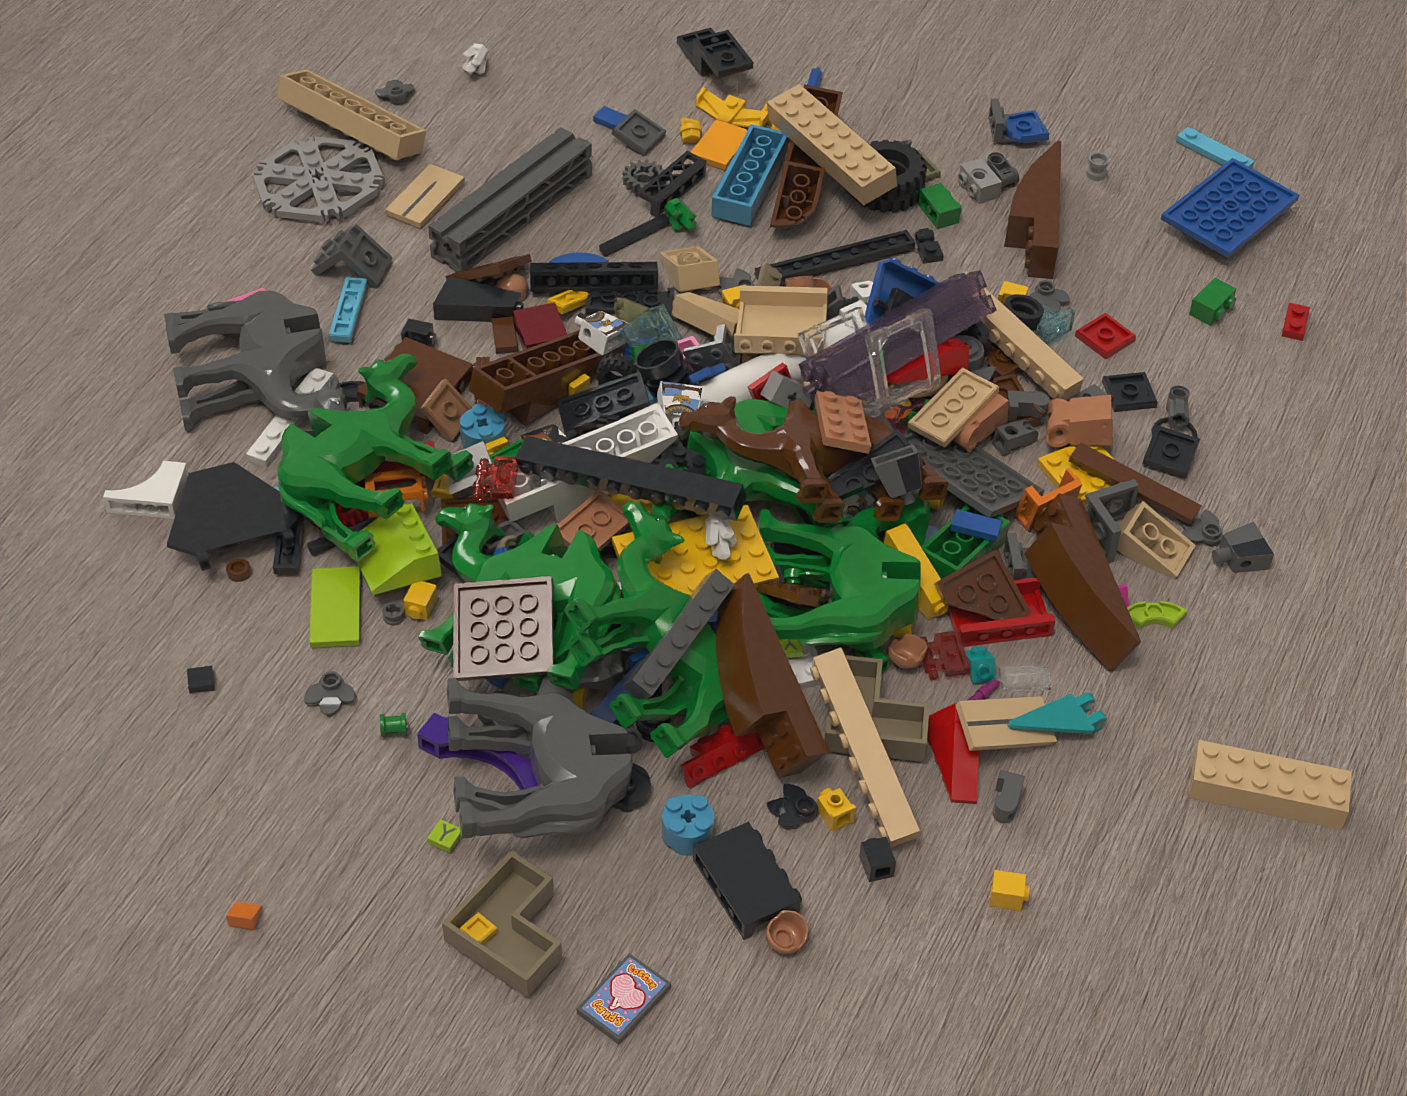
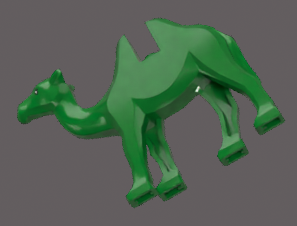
M399 354L397 357L387 361L378 359L371 366L358 369L359 373L364 377L367 386L365 402H372L378 397L388 402L385 406L364 411L312 408L308 410V415L314 437L292 423L284 430L282 435L283 456L277 469L278 488L282 503L309 518L321 528L326 539L337 545L343 552L348 553L350 558L357 562L375 548L374 535L368 530L353 532L344 526L338 519L334 501L344 508H356L374 512L386 520L402 508L405 501L402 499L403 493L397 488L378 492L357 486L356 483L370 475L384 461L400 462L411 466L433 480H437L445 474L449 475L454 481H459L474 468L473 455L467 450L451 454L446 449L437 450L427 444L413 441L405 435L417 409V402L413 391L402 382L408 372L417 365L416 358L411 354Z
M748 399L736 403L734 411L742 430L763 434L783 424L788 408L764 400ZM690 431L687 449L694 450L705 457L706 469L711 471V477L743 484L747 496L745 502L755 500L770 501L786 507L801 509L810 513L812 517L814 516L817 503H801L796 499L800 486L799 482L773 470L770 465L749 461L737 456L720 439L713 440L697 432ZM667 464L665 466L674 469V467L671 464ZM652 503L651 515L665 519L668 523L670 518L681 510L665 504L657 505ZM813 517L814 522H816L817 525L825 526V523H819Z
M920 489L913 491L915 501L904 505L897 521H877L873 516L876 507H872L854 515L846 527L823 528L810 524H790L779 521L772 516L768 509H761L759 532L764 542L790 543L822 553V555L776 554L768 544H765L773 564L780 565L782 574L784 575V570L796 568L801 569L803 572L824 573V576L819 580L830 582L832 602L813 608L786 606L773 602L764 593H758L779 640H798L799 643L809 646L841 644L860 651L870 650L883 645L896 630L910 625L918 619L921 563L916 557L885 545L877 536L884 530H890L906 523L919 545L925 543L931 514L928 500H922L918 496Z
M627 502L622 507L623 514L632 527L634 540L622 550L617 560V571L624 598L613 600L604 605L592 606L579 597L572 600L564 608L565 614L579 632L574 639L569 641L568 648L581 667H585L591 662H596L606 655L618 653L627 648L646 647L650 652L674 623L691 596L662 583L649 571V562L654 561L656 564H660L662 556L669 549L683 543L685 540L682 536L672 532L665 519L651 515L641 503ZM708 622L668 675L674 682L662 696L650 699H636L629 694H620L609 705L619 723L625 729L637 721H666L677 714H686L685 720L680 727L677 728L668 723H662L651 732V738L666 758L681 750L693 739L702 737L718 723L729 718L717 668L716 634ZM604 624H621L620 628L613 629L607 636L597 640L584 632L587 629H593Z
M469 503L462 508L446 507L439 511L435 517L436 523L459 534L453 548L452 562L459 576L467 583L552 576L554 619H557L554 630L555 664L549 667L547 675L550 677L552 684L577 690L587 666L581 667L568 648L569 641L574 639L579 632L565 614L564 608L572 600L579 597L592 606L604 605L622 598L620 587L612 571L602 561L594 539L589 534L578 530L567 549L559 526L551 525L521 546L497 555H484L481 551L485 543L491 537L500 538L504 535L492 517L493 505L481 506ZM453 611L439 627L421 631L418 639L421 641L424 649L448 655L453 646ZM611 624L587 629L584 632L597 640L607 635ZM452 650V652L450 653V655H449V657H448L449 661L451 662L452 667H453V650ZM545 675L512 678L514 680L513 683L517 687L538 693Z

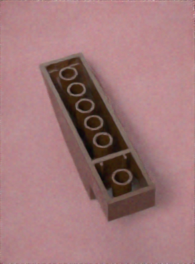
M1056 141L1030 166L1016 189L1010 208L1004 247L1025 249V254H1029L1025 256L1024 268H1028V277L1053 279L1059 248L1061 141Z
M580 330L474 367L468 391L487 403L495 411L502 413L508 410L523 422L528 423L558 407L556 400L569 396V384L582 374L589 376L590 382L596 378V371L601 359L605 355L609 356L610 353H614V355L617 353L621 354L626 349V345L623 344L609 353L601 355L579 339Z
M1059 493L1033 523L1038 538L1024 554L1044 591L1070 628L1109 671L1113 672L1141 643V639L1081 498Z
M746 573L734 583V587L717 610L715 641L717 668L727 714L735 737L758 733L777 777L782 778L802 773L829 753V750L750 574Z

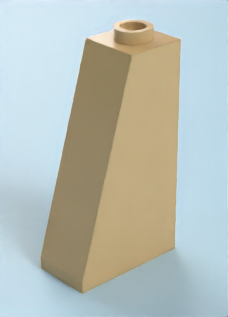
M687 292L675 295L671 315L714 336L716 335L717 325L726 324L734 337V333L737 330L739 309Z

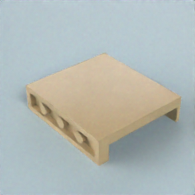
M740 285V307L737 330L734 333L735 353L823 355L828 288Z

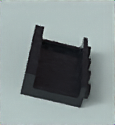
M749 821L693 846L694 863L743 940L753 936L754 927L773 919L781 911L791 910L800 913L802 898L796 888H792L786 871L778 867L772 850L765 847L760 832L757 829L754 830Z

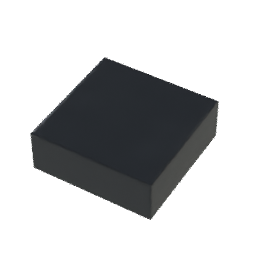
M212 665L187 669L189 693L215 690Z

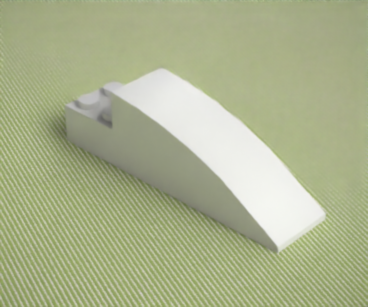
M658 404L562 444L651 463L678 439V434ZM517 462L489 473L493 491L510 522L547 507L551 510L556 521L559 522L600 490H592L578 484L570 485L556 479L548 480L543 476L535 474L527 475L520 471ZM600 490V491H602L605 495L610 494V493L607 492V491Z

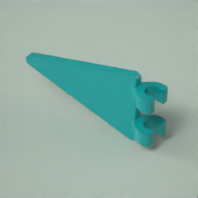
M1084 693L1077 698L1073 694H1068L1010 720L1008 727L1021 730L1092 734L1093 731L1097 732L1103 728L1100 722H1105L1107 717L1103 711H1097L1087 717L1086 712H1089L1091 709L1088 704L1095 702V698L1091 693Z

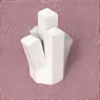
M474 43L468 50L462 53L466 59L462 68L469 75L475 71L480 76L485 72L488 49L483 44Z
M710 515L705 520V543L711 546L713 556L726 561L731 556L729 547H733L737 539L730 526L729 519L722 520L717 516Z

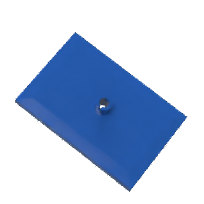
M1232 158L1163 212L1161 220L1229 258L1296 203L1299 199V194Z

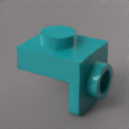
M977 646L972 647L971 650L963 651V660L970 668V677L973 684L990 682L996 679L995 657L987 648Z

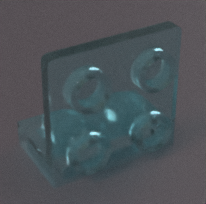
M664 304L646 309L621 330L630 348L634 345L653 343L663 339H671L675 342L683 339Z
M1042 304L1044 313L1041 322L1038 324L1037 329L1032 332L1044 343L1048 344L1071 331L1075 311L1071 307L1058 311L1055 314Z

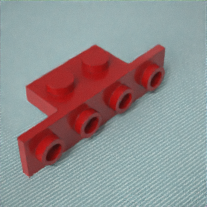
M732 725L721 727L718 732L710 736L700 738L697 743L689 746L694 758L680 765L686 785L690 788L764 749L765 747L759 734L735 737Z

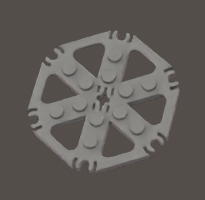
M314 136V141L311 137H308V142L306 143L298 139V145L295 144V141H292L259 162L257 165L258 171H254L253 175L263 208L266 211L272 209L273 215L281 218L323 222V217L328 222L329 216L332 215L340 219V213H342L344 218L380 193V186H383L384 182L373 150H370L369 146L363 149V144L358 141ZM328 145L336 148L344 147L345 150L324 163L319 147ZM294 152L299 155L303 167L276 164L275 162L284 158L286 154ZM364 161H368L371 172L367 174L348 172L352 169L351 166ZM265 183L289 186L276 194H270L267 192ZM344 189L359 194L346 202H340L334 190ZM312 194L317 204V207L314 209L294 207Z

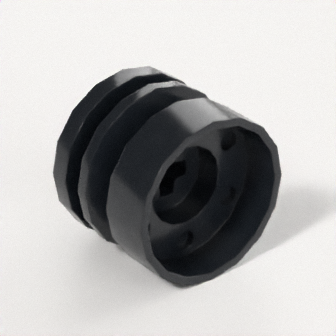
M663 339L655 341L644 347L637 354L635 365L640 375L644 378V383L648 387L649 393L653 397L657 398L661 381L690 384L688 376L692 375V372L687 362L683 359L678 343L674 340Z

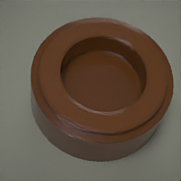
M234 559L227 564L226 572L231 581L242 582L250 577L251 568L249 562L245 559Z

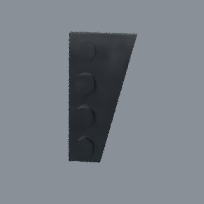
M675 287L667 288V291L657 292V289H649L648 293L636 294V291H627L623 295H617L616 292L588 294L585 315H592L598 311L614 315L615 298L619 297L639 303L671 318Z

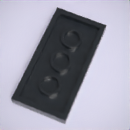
M639 372L556 400L564 432L574 429L576 433L597 427L601 414L615 415L622 418L651 405L643 377Z

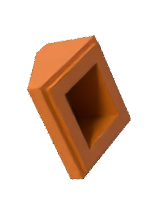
M236 901L226 916L228 926L255 930L262 905Z

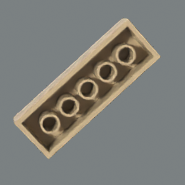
M1199 740L1193 757L1188 798L1342 830L1349 813L1352 771Z

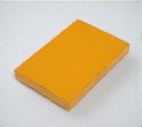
M715 120L691 153L706 160L708 165L726 170L740 146L747 129Z

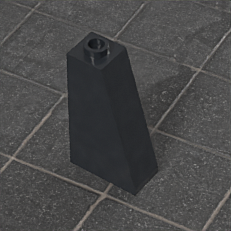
M451 276L447 278L433 302L434 319L447 321L491 322V318L513 317L514 310L524 309V303L521 302V293Z

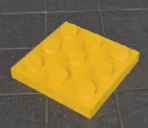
M1102 445L1089 446L1112 458ZM1068 446L1039 457L1037 465L1057 489L1067 468L1079 477L1082 487L1077 498H1081L1083 505L1089 503L1085 498L1087 493L1113 486V484L1069 462V458L1077 446Z

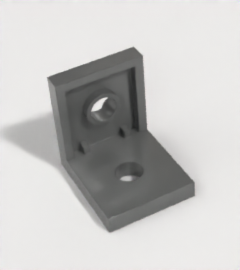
M355 224L346 231L341 230L338 232L334 239H328L321 246L323 250L314 258L313 262L315 264L310 271L318 276L343 260L361 278L367 279V283L374 288L379 284L393 257L360 226ZM365 255L368 256L370 262L367 261Z
M1135 479L1120 482L1107 488H1100L1085 495L1089 502V505L1084 506L1108 563L1115 560L1122 531L1115 521L1124 519L1127 512L1134 508L1139 484Z

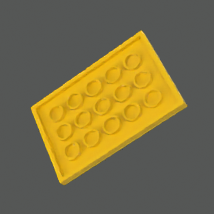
M748 505L742 507L737 521L729 519L737 542L733 547H729L731 556L726 561L713 556L711 546L705 543V520L710 516L706 514L668 523L672 532L682 536L685 541L669 549L662 556L660 564H656L654 561L648 564L649 571L656 579L673 589L689 595L693 593L702 579L715 569L719 570L733 583L746 573H749L756 588H758L760 582L769 584V579L779 581L777 571ZM633 532L612 537V544L618 558L622 550L634 540Z

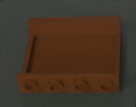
M405 337L400 344L395 346L393 352L384 358V361L391 360L399 354H411L416 358L417 365L408 372L402 382L411 388L416 398L417 409L413 420L419 422V431L428 435L434 428V425L421 412V406L441 380L447 379L461 395L470 385L473 364ZM366 382L360 385L357 390L360 408L366 404ZM377 397L371 403L383 407L388 402Z

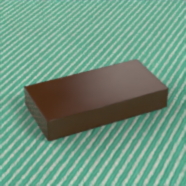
M513 317L491 318L496 354L517 352Z

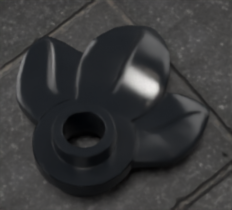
M785 783L783 785V798L767 802L769 811L779 817L778 825L784 827L797 826L802 821L813 819L818 813V806L815 800L807 796L804 789L793 784Z

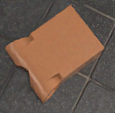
M997 393L952 441L966 451L971 452L978 441L981 442L995 432L998 426L1008 422L1009 400Z
M1111 395L1070 398L1069 401L1057 398L1049 401L1046 414V441L1050 446L1062 447L1068 443L1071 446H1078L1080 442L1087 446L1113 445Z

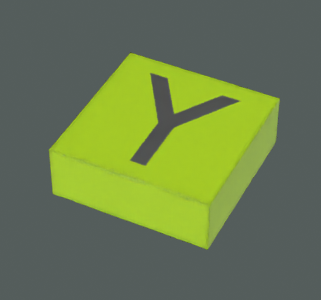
M779 640L787 658L803 657V647L798 640Z
M440 819L427 838L428 844L451 853L461 838L460 827Z

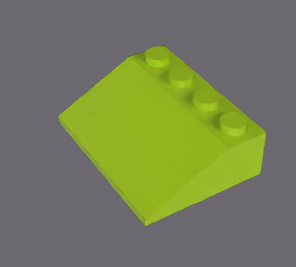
M412 503L403 504V507L387 520L378 517L361 530L371 532L374 535L373 541L376 543L375 548L357 562L372 595L442 576L438 552Z

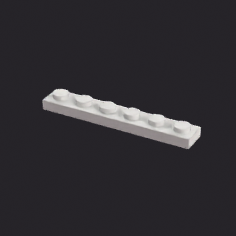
M315 368L309 372L295 392L298 394L316 392L328 384L333 373ZM277 414L246 453L247 460L267 467L282 448L281 439L284 430L291 423L298 427L305 417L292 418Z

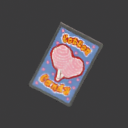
M629 953L576 1008L579 1016L617 1044H620L671 989V982Z

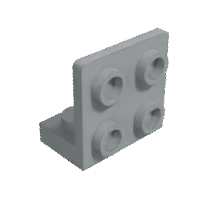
M484 442L461 450H467L473 455L474 468L459 481H454L447 475L451 484L448 486V489L454 498H466L492 487L489 473L495 471Z

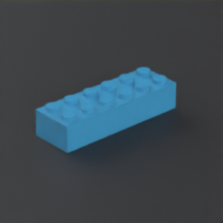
M753 124L750 125L712 197V217L751 225L788 152L789 138L782 131Z

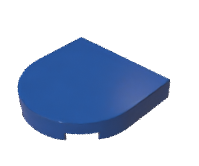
M1036 110L1015 113L1006 120L1007 127L1004 133L1013 141L1031 143L1049 140L1050 134Z

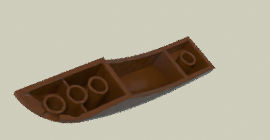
M804 84V88L838 117L843 92ZM792 140L784 163L770 227L773 228L796 226L813 214L817 207L825 169L818 165Z

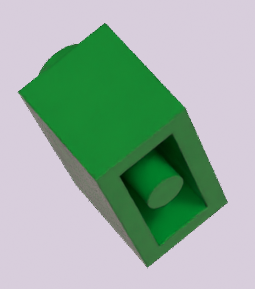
M942 183L920 189L918 205L937 229L959 223L962 212L959 202H956L950 191Z
M1214 278L1193 298L1189 315L1211 326L1216 320L1222 319L1227 309H1232L1236 302L1235 293L1237 288Z

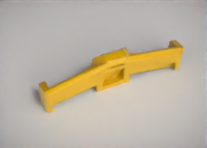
M703 87L696 96L695 105L719 121L749 128L751 124L764 127L769 120L768 110L745 109L747 106L746 100L728 95L725 101H723Z

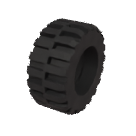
M878 140L872 141L869 145L896 168L897 186L865 205L859 201L860 205L867 206L873 211L880 210L882 213H886V211L895 213L898 210L904 211L909 206H914L918 203L920 189L925 188L927 173L925 159L919 154L918 150L911 148L906 143L901 144L900 141L896 140L894 142L882 140L881 142H878Z

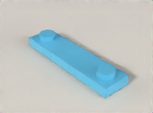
M1187 127L1177 135L1176 141L1221 165L1234 158L1250 168L1254 166V160L1199 133L1195 129Z
M346 277L329 332V341L351 343L368 285L367 279Z

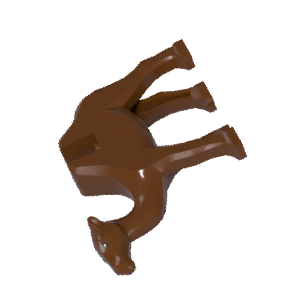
M733 396L726 398L721 403L707 401L695 411L683 412L680 415L678 426L682 431L697 432L713 440L720 439L737 456L749 461L770 465L799 482L800 486L796 499L801 503H817L813 516L817 522L832 523L840 520L845 503L832 490L829 481L824 475L834 474L860 456L862 452L823 445L817 410L815 409L813 414L801 398L789 404L782 425L763 434L751 433L741 429L734 411L736 398ZM865 415L872 447L890 435L892 431L881 420ZM923 458L926 465L920 467L922 488L919 490L918 496L922 500H942L948 487V481L944 477L939 476ZM882 483L869 488L878 500L873 514L874 518L877 521H897L904 507V502L898 496L890 498Z

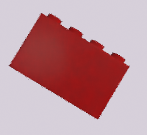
M1037 577L1014 580L1031 613L1024 617L992 620L948 606L949 618L959 648L1052 636L1055 618L1053 613H1047L1039 590L1040 582Z

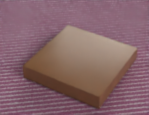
M447 379L441 380L420 408L421 412L448 442L454 440L460 432V419L462 415L472 409Z

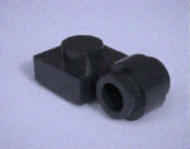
M924 228L915 232V241L918 244L917 251L922 263L943 261V252L938 241H934L933 230Z

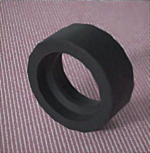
M1023 294L1010 295L1005 299L1004 306L1031 331L1039 327L1044 309L1042 304L1036 299ZM1017 311L1025 312L1028 315L1018 313Z

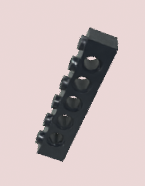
M657 262L530 263V292H559L568 290L648 291L649 289H657L658 291Z

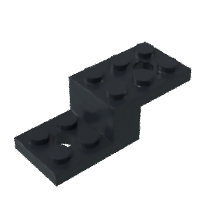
M710 27L677 36V44L700 75L714 72L720 78L753 69L754 62L729 30L715 33Z

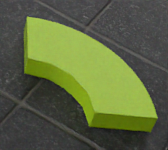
M1142 601L1127 607L1135 627L1139 630L1146 625L1152 624L1165 625L1173 629L1187 615L1188 611L1181 606L1165 601H1159V603H1146V601Z

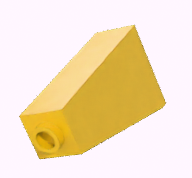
M905 523L886 531L885 545L916 557L921 563L919 610L928 620L945 614L948 611V605H945L934 585L941 578L909 527Z

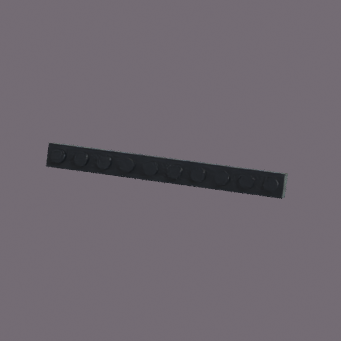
M525 436L515 457L520 471L527 475L535 474L543 476L548 480L556 479L570 485L578 484L592 490L600 489L613 495H626L635 500H648L654 504H665L678 510L687 509L700 515L717 516L722 520L730 519L737 521L747 498L744 486L740 483L531 436Z

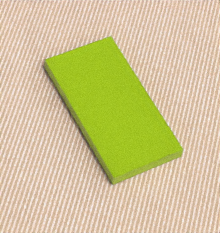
M359 566L312 569L310 648L359 646Z

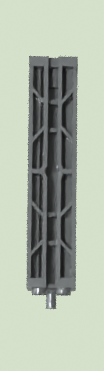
M562 127L557 129L554 134L542 140L440 216L436 222L434 221L428 225L429 238L434 241L430 244L431 258L442 264L448 262L449 268L455 272L474 267L584 182V179L592 176V162L589 159L592 157V143L580 137L576 139L573 133Z

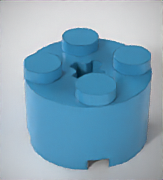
M475 404L472 409L465 412L460 419V435L463 449L480 442L487 444L504 436L506 438L504 414L495 411L491 407H485L484 404Z
M681 795L669 798L662 812L663 842L668 848L669 846L673 848L675 853L691 856L693 855L694 845L713 837L714 811L707 799L702 795Z

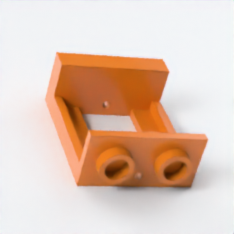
M415 468L371 473L364 478L365 489L374 491V482L403 478L415 479L417 481L416 484L397 489L403 493V500L420 499L421 512L425 511L424 502H428L425 476L420 477V472ZM386 489V490H377V491H378V492H381V491H388V490H390V489ZM368 511L369 518L378 517V514Z
M1067 468L1058 489L1043 496H1040L1033 486L1024 490L1019 507H1017L1014 515L1027 532L1035 529L1033 523L1041 515L1043 509L1048 507L1059 493L1077 498L1082 487L1079 477Z

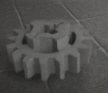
M647 159L645 162L638 160L637 164L631 162L630 166H625V171H623V185H626L627 190L633 189L635 194L665 169H662V165L656 166V161L649 163ZM661 181L659 184L664 185L666 181Z

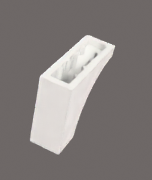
M163 461L159 470L145 482L127 489L105 490L103 499L107 513L174 519L188 477L186 463Z

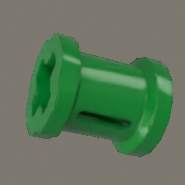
M401 713L400 716L380 714L381 737L394 733L407 735L406 713Z

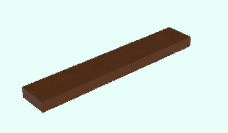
M1081 442L1069 458V462L1113 485L1135 479L1139 484L1136 497L1191 525L1201 510L1202 505Z

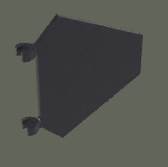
M231 462L188 474L167 541V548L196 556L201 571L211 569L209 553L281 535L285 549L295 547L292 539L294 538L292 529L303 514L283 504L277 489L237 463Z

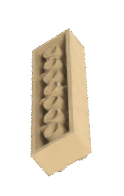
M307 69L280 75L277 98L284 101L286 105L294 106L300 112L313 116L315 120L327 123L329 127L342 131L344 135L357 139L361 144L373 147L375 151L388 155L392 160H400L401 158L412 157L415 154L422 153L426 135L425 129Z
M800 84L767 102L769 121L818 165L824 168L828 174L863 205L897 186L896 168Z

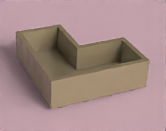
M845 655L888 757L924 762L927 746L929 704L879 698L883 659ZM828 704L824 741L829 752L849 754L848 749H843L840 744L838 735L841 733L838 726L834 727L829 717L831 709Z
M510 851L442 923L444 941L528 998L562 960L561 942L530 922L554 895L553 877L518 854ZM478 912L495 925L498 931L484 945L459 929Z

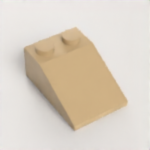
M699 246L659 252V257L671 283L679 292L691 293L693 289L699 288L701 290H711L713 286L720 285L718 260Z
M1144 501L1128 511L1119 525L1122 531L1117 550L1126 558L1172 578H1176L1195 547L1193 542Z

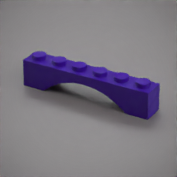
M434 712L417 733L419 749L439 759L455 757L479 760L503 771L515 782L520 790L539 786L533 775L530 759L516 752L488 749L449 751L448 717L441 716Z

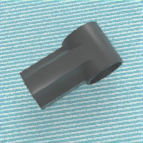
M1180 385L1170 388L1166 404L1169 423L1175 428H1182V426L1188 425L1189 422L1188 398L1190 392L1186 387Z

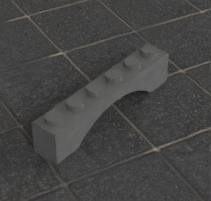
M717 569L707 574L693 591L685 607L671 627L635 668L622 687L637 699H648L651 697L735 584Z

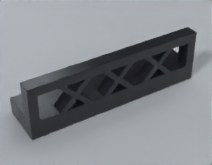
M687 150L639 190L638 196L651 203L650 214L654 217L661 215L665 211V205L669 200L681 198L706 176L707 161ZM687 159L694 162L693 164H684ZM682 170L681 174H672L673 171ZM661 181H670L667 185L659 184ZM658 191V194L653 197L648 192Z

